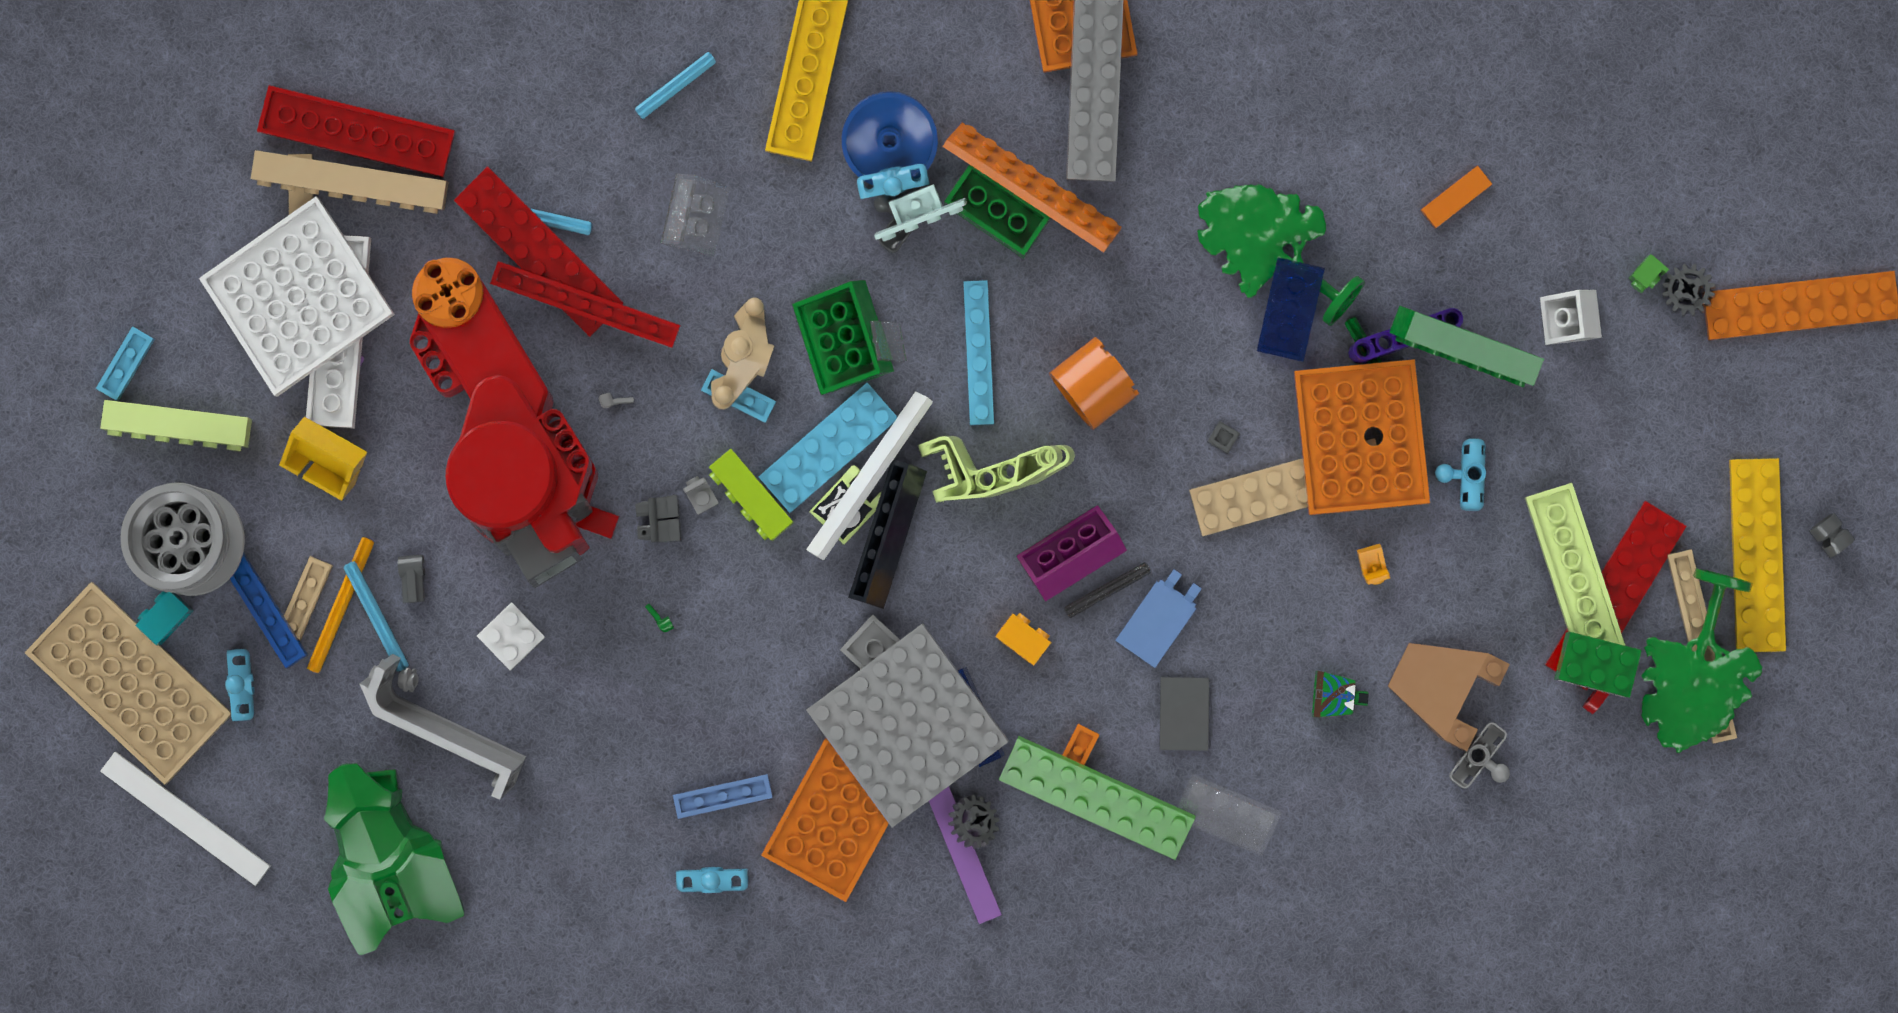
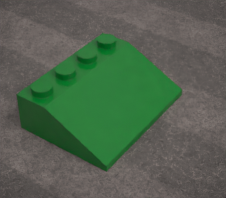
M866 280L850 281L792 304L821 395L869 381L894 371Z

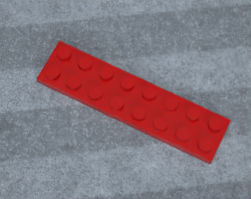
M268 85L257 132L442 178L445 176L456 133L455 130Z
M489 166L454 199L521 269L619 304H624ZM563 310L589 337L603 325L600 322Z
M1644 501L1601 571L1621 634L1667 560V555L1671 553L1687 527L1647 501ZM1567 629L1545 663V666L1555 672L1565 634L1568 632Z

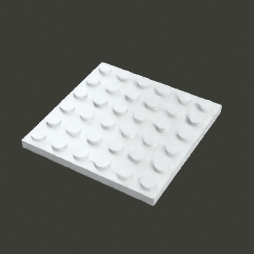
M317 196L199 278L276 397L395 315Z

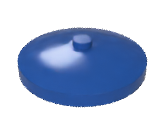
M880 92L863 99L851 110L842 130L844 157L851 170L858 177L878 173L883 169L891 167H906L915 164H924L928 170L937 151V129L931 114L919 101L899 92ZM920 169L911 170V175L914 179L920 178ZM872 179L864 180L865 182L873 185Z

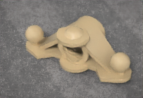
M758 298L747 300L734 315L740 330L733 331L724 341L721 358L728 370L726 375L711 381L712 402L718 409L729 408L757 375L764 377L774 345L768 343L764 305Z

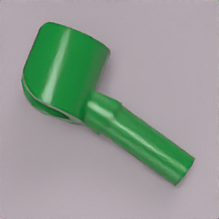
M650 603L645 606L654 617L662 632L674 629L669 616L661 619Z

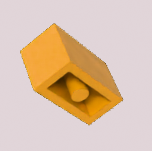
M1021 613L1017 616L1012 614L995 637L1034 666L1051 644L1048 640L1050 635L1039 627L1037 630L1030 627L1029 623L1031 621Z

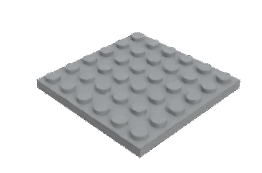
M924 624L918 626L806 710L892 828L1009 742L1008 738Z

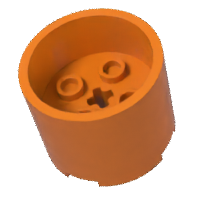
M1096 337L1049 372L1052 381L1061 394L1092 430L1096 429L1139 395V392L1132 388L1135 384L1114 356L1103 349L1105 346Z

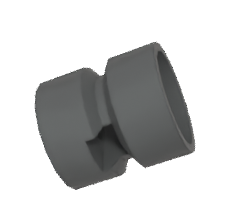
M1835 512L1825 517L1809 530L1817 542L1823 543L1821 548L1829 558L1837 555L1855 541V538L1848 529H1842L1843 523Z

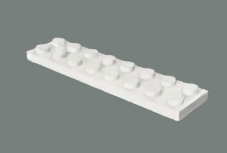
M344 236L369 273L372 238ZM363 337L310 374L306 418L322 427L355 429Z

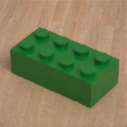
M971 165L967 167L944 201L945 206L965 198L967 203L965 206H962L964 210L956 214L1023 259L1051 219Z

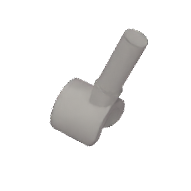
M611 393L599 396V401L603 408H609L618 404L634 403L633 397L613 399Z

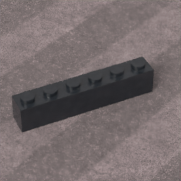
M896 460L891 462L848 598L884 609L927 474L926 470Z

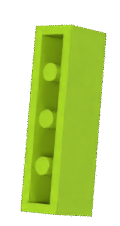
M729 449L709 466L712 470L709 476L717 485L723 483L728 489L725 492L726 496L733 504L737 501L743 507L740 512L749 522L754 520L759 527L756 531L764 540L769 538L771 541H774L794 524L791 518L732 449Z

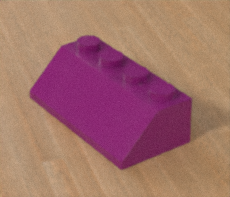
M1097 505L1016 557L1046 602L1123 554L1127 549L1115 528Z

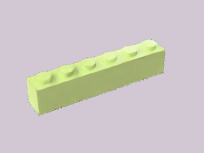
M104 400L100 429L107 430V435L122 437L123 432L131 433V438L146 440V435L155 436V441L169 443L170 438L179 439V444L193 446L194 441L203 442V447L217 448V445L221 444L227 445V450L241 451V447L248 448L252 419Z

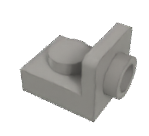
M696 476L686 482L687 487L683 488L698 515L719 504L704 477L700 479Z

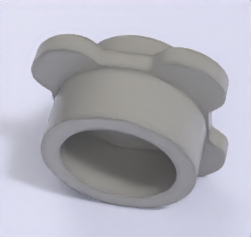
M410 668L401 670L398 676L399 688L403 689L404 692L408 690L409 692H414L419 681L417 670H411Z

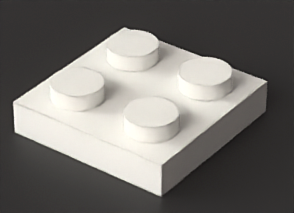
M512 602L477 635L510 671L545 638Z

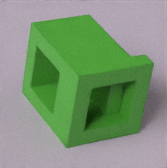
M1650 254L1629 277L1632 281L1631 286L1640 293L1648 288V286L1652 289L1661 279L1658 276L1659 273L1664 275L1669 269Z

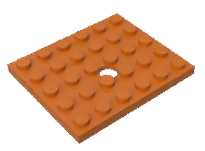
M1415 359L1294 371L1309 515L1430 504ZM1376 427L1382 432L1383 440L1379 445L1372 446L1365 441L1364 434L1368 428Z

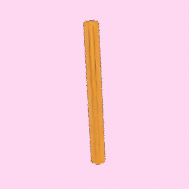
M366 537L361 538L352 561L357 563L361 573L374 545V541ZM347 574L308 663L307 669L312 672L319 673L354 593V588Z

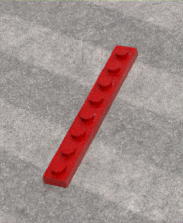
M500 261L497 262L490 284L671 348L674 347L681 325Z

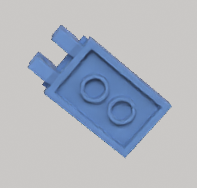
M1174 569L1165 582L1162 580L1155 582L1115 640L1154 668L1196 610V604L1193 600L1202 589L1193 583L1185 596L1173 588L1182 575Z

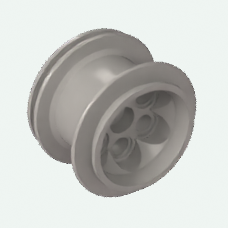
M186 483L164 484L143 493L127 511L120 536L125 561L141 581L154 589L185 596L203 595L225 584L237 570L245 547L243 524L232 504L216 492ZM195 511L196 519L190 523L189 515ZM172 515L173 521L167 526L166 520ZM208 530L210 538L207 542H204L202 538L203 533ZM180 533H182L183 539L179 541L178 545L176 540L180 537ZM159 537H162L163 544L159 548ZM199 553L200 561L195 565L193 563V556ZM175 556L177 563L171 568L169 562L171 557Z

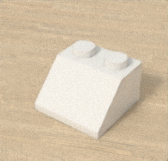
M1575 290L1540 297L1545 345L1602 338L1596 290Z

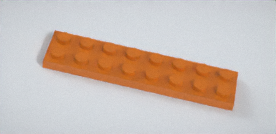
M962 122L943 145L945 149L1103 253L1122 228L1114 219L1099 213L1094 206L1084 203L1073 192L1061 188L1053 179L1043 176L1032 165L1023 163L1017 159L1015 154L1005 151L994 140L985 138L970 125Z
M1895 271L1711 291L1715 293V298L1708 299L1711 302L1710 307L1704 305L1708 340L1898 319V294Z

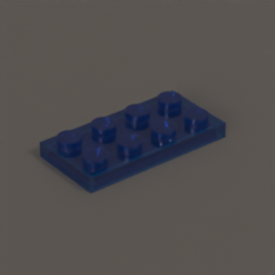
M1277 258L1258 342V352L1304 362L1325 268Z

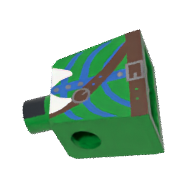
M1315 671L1312 717L1353 714L1354 705H1368L1369 693L1368 691L1355 690L1356 680L1322 671Z

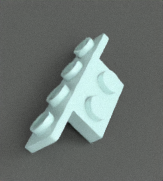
M934 184L889 201L897 225L876 232L874 235L875 239L882 238L883 241H887L896 237L895 232L904 229L905 233L919 228L918 224L927 221L930 224L940 220V215L949 212L950 215L959 213L964 210L962 206H965L967 201L963 198L943 206Z

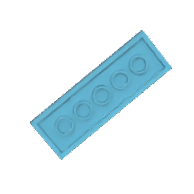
M867 382L765 470L759 478L787 511L791 513L893 425L897 416Z

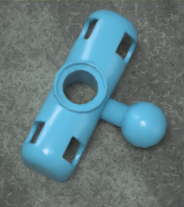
M924 164L883 169L878 173L860 176L857 179L860 199L883 194L896 196L907 189L930 184ZM920 169V178L914 179L911 175V170ZM872 179L874 187L871 189L866 188L864 180Z
M1473 438L1463 442L1461 470L1453 469L1447 464H1441L1435 471L1436 478L1443 483H1447L1452 479H1461L1460 507L1465 511H1480L1484 506L1486 444L1482 439ZM1465 445H1469V454H1464ZM1469 469H1475L1478 471V480H1472L1469 478ZM1468 492V502H1463V493Z
M246 649L227 650L228 675L225 687L230 697L232 721L251 720L254 717V687H252L251 683L254 681L251 673L250 653ZM235 656H245L246 665H234L232 660ZM242 704H249V713H240L239 707Z
M704 867L701 870H677L676 886L680 892L720 893L723 891H744L748 888V869ZM733 876L740 877L741 886H732L731 879ZM685 877L692 879V887L684 888Z

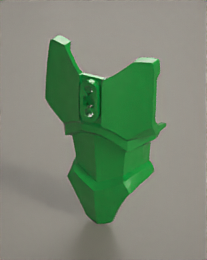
M357 763L342 764L336 767L328 775V800L324 820L335 831L340 854L331 870L332 879L329 883L328 891L335 910L356 952L359 955H364L375 951L392 926L413 918L448 923L463 917L465 912L464 906L447 866L442 841L434 839L429 832L412 824L401 802L402 789L394 792L385 789ZM392 887L395 892L388 894L385 889ZM396 907L403 911L404 914L402 916H397L394 913Z

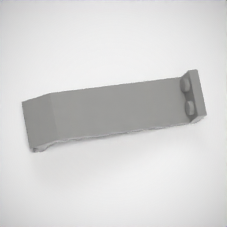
M391 654L388 658L382 659L379 665H374L369 676L359 683L374 716L497 773L491 785L494 787L491 796L500 800L514 787L526 756L399 697L392 688V680L400 662V657Z

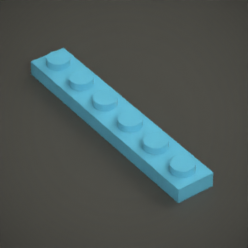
M988 280L964 281L970 426L994 425Z

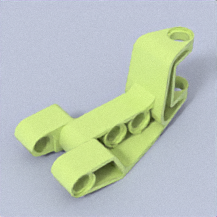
M942 436L918 445L921 457L945 451V454L941 455L942 460H948V464L944 465L945 470H951V474L947 476L949 480L954 479L955 482L933 491L936 503L947 500L994 497L1037 484L1072 464L1075 458V453L1070 446H1043L1019 454L1015 458L977 470L963 441L959 437ZM1061 449L1066 453L1064 462H1061L1063 458ZM1009 465L1015 468L1012 478L1007 475L1006 471ZM988 472L993 476L991 485H987L984 480Z

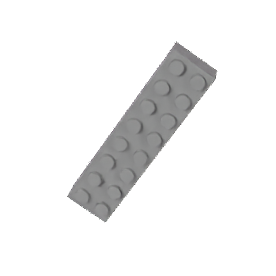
M1074 0L1066 180L1116 181L1123 0Z

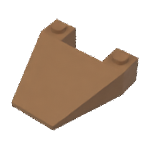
M1409 643L1388 687L1442 741L1462 751H1468L1478 729L1456 719L1476 677L1494 686H1500L1510 664L1489 653Z

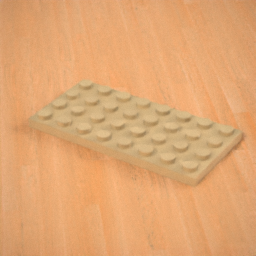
M91 582L29 647L25 654L164 785H167L230 718L231 711L161 645H155L135 626L137 623L94 582Z

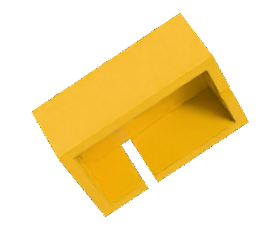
M304 417L292 430L279 466L298 476L309 462L313 461L314 463L305 472L302 479L342 501L355 486L367 451Z

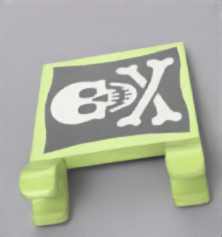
M851 466L840 480L809 511L823 525L850 487V482L859 474L860 469L857 466ZM881 492L871 503L866 499L839 538L843 544L875 513Z

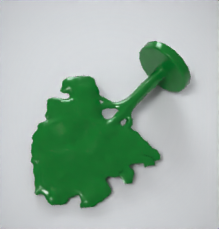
M1252 184L1235 185L1233 188H1225L1221 191H1208L1206 193V200L1198 205L1199 217L1205 220L1209 227L1205 230L1198 229L1199 242L1211 255L1215 256L1224 250L1227 252L1228 263L1222 266V273L1234 275L1239 270L1242 283L1238 285L1240 286L1241 293H1245L1247 298L1255 296L1257 291L1273 277L1275 271H1293L1332 300L1322 319L1327 325L1332 326L1352 305L1365 285V281L1362 278L1355 276L1339 292L1305 265L1301 258L1302 250L1307 241L1314 240L1325 234L1326 222L1324 213L1318 206L1307 205L1305 213L1302 214L1299 210L1300 198L1297 194L1284 195L1280 193L1276 195L1273 189L1265 188L1260 184L1256 186ZM1286 244H1291L1294 248L1293 259L1283 251V247ZM1281 261L1282 263H1284V267L1278 265V262Z
M1695 568L1694 578L1714 584L1700 635L1689 641L1687 645H1682L1679 642L1658 640L1656 637L1646 640L1647 646L1644 649L1647 657L1652 656L1656 668H1647L1641 676L1644 681H1653V685L1657 688V693L1645 694L1642 701L1641 716L1646 726L1658 721L1659 732L1657 733V738L1663 747H1674L1677 753H1681L1690 746L1697 745L1702 741L1707 742L1711 737H1715L1722 730L1727 729L1731 719L1735 716L1734 709L1739 708L1742 703L1752 697L1751 690L1746 687L1743 678L1747 677L1750 682H1754L1761 676L1762 666L1756 653L1749 647L1729 652L1718 646L1714 637V630L1725 589L1731 588L1750 592L1753 583ZM1694 645H1697L1696 651H1692ZM1707 646H1710L1715 653V660L1713 661L1705 660L1704 654Z

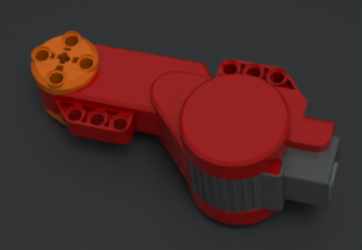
M441 258L430 260L418 273L412 287V299L418 316L410 337V346L433 385L442 396L453 397L465 390L471 399L459 441L452 449L447 461L445 474L447 490L453 504L484 538L495 543L506 556L512 555L527 581L536 588L581 561V555L590 548L576 523L593 512L590 502L598 480V471L563 414L556 409H552L554 399L477 272L472 266L460 259ZM420 340H428V344L425 348H417V344ZM432 360H440V364L437 368H429V364ZM447 379L452 380L450 388L441 389L443 381ZM555 417L560 418V419L555 420V421H553L552 423L549 424V422H550V420H551L552 418H555Z

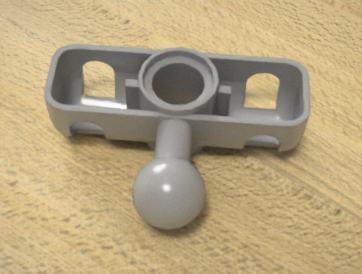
M1496 723L1486 724L1485 728L1470 745L1468 751L1463 754L1456 763V766L1450 771V780L1461 788H1468L1482 769L1486 767L1491 771L1494 781L1498 783L1507 781L1510 776L1509 768L1504 764H1496L1491 760L1492 756L1507 737L1506 731ZM1499 736L1502 740L1495 746L1493 743ZM1478 748L1483 753V758L1480 762L1473 761L1471 757L1474 749ZM1468 775H1471L1473 777L1468 784L1464 783Z

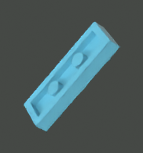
M132 326L96 389L119 401L155 339Z
M711 369L701 391L712 396L711 381L724 375ZM747 387L731 406L766 423L776 401Z

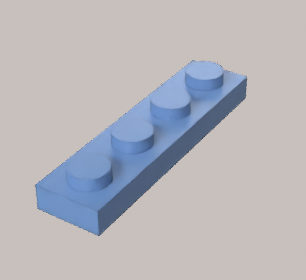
M768 774L673 795L678 819L773 798Z

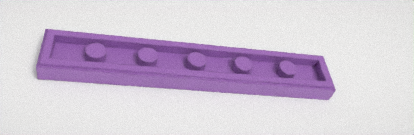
M948 786L929 800V803L978 923L981 924L1001 916V912L975 849L972 846L964 847L965 841L958 843L957 838L959 836L951 834L954 826L948 825L949 822L953 821L949 813L955 811L952 806L956 802Z

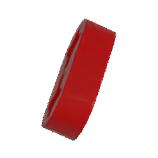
M1594 690L1582 707L1589 713L1594 714L1609 696V693Z

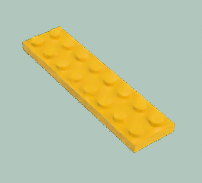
M799 0L765 152L812 162L849 0Z
M1779 458L1729 460L1733 577L1753 583L1750 592L1734 589L1736 649L1749 647L1754 652L1786 651Z

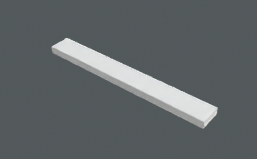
M918 392L913 394L806 549L821 560H825L933 402L932 400Z
M114 752L100 772L253 885L257 886L271 867V865L119 753Z

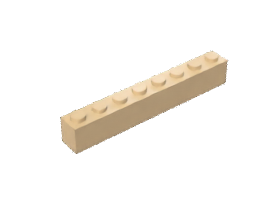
M256 150L251 179L257 180V185L271 187L272 183L281 184L280 189L295 191V187L305 188L304 193L319 195L320 190L329 192V197L343 199V194L351 195L353 201L366 202L367 198L376 199V204L390 206L391 202L400 203V208L414 210V206L424 207L423 212L438 214V209H445L449 184L448 181Z

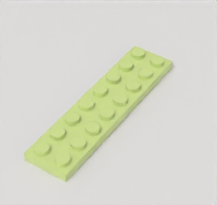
M1569 483L1525 497L1568 632L1625 646L1573 484Z

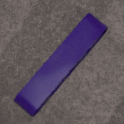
M1449 308L1429 315L1446 322V315L1453 317L1454 325L1460 327L1463 323V315L1456 308ZM1390 329L1356 341L1349 348L1348 354L1354 363L1361 364L1411 346L1396 341L1397 336L1389 333ZM1380 338L1387 340L1388 349H1383L1379 345ZM1357 346H1363L1366 349L1365 357L1357 353Z

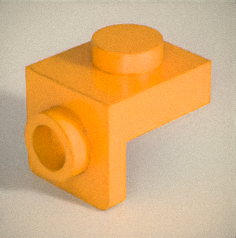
M1380 544L1357 550L1361 572L1368 585L1381 584L1385 580L1390 579V573L1386 568Z

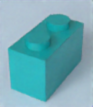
M164 591L155 598L154 602L156 604L150 610L147 608L137 618L139 622L135 625L155 645H162L194 611L176 593Z

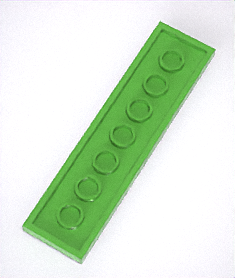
M1018 736L999 778V781L1176 860L1196 817L1187 811L1021 736Z

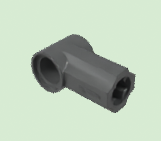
M423 554L398 556V572L402 580L403 603L425 602L423 584L425 569L422 568V563L425 562Z

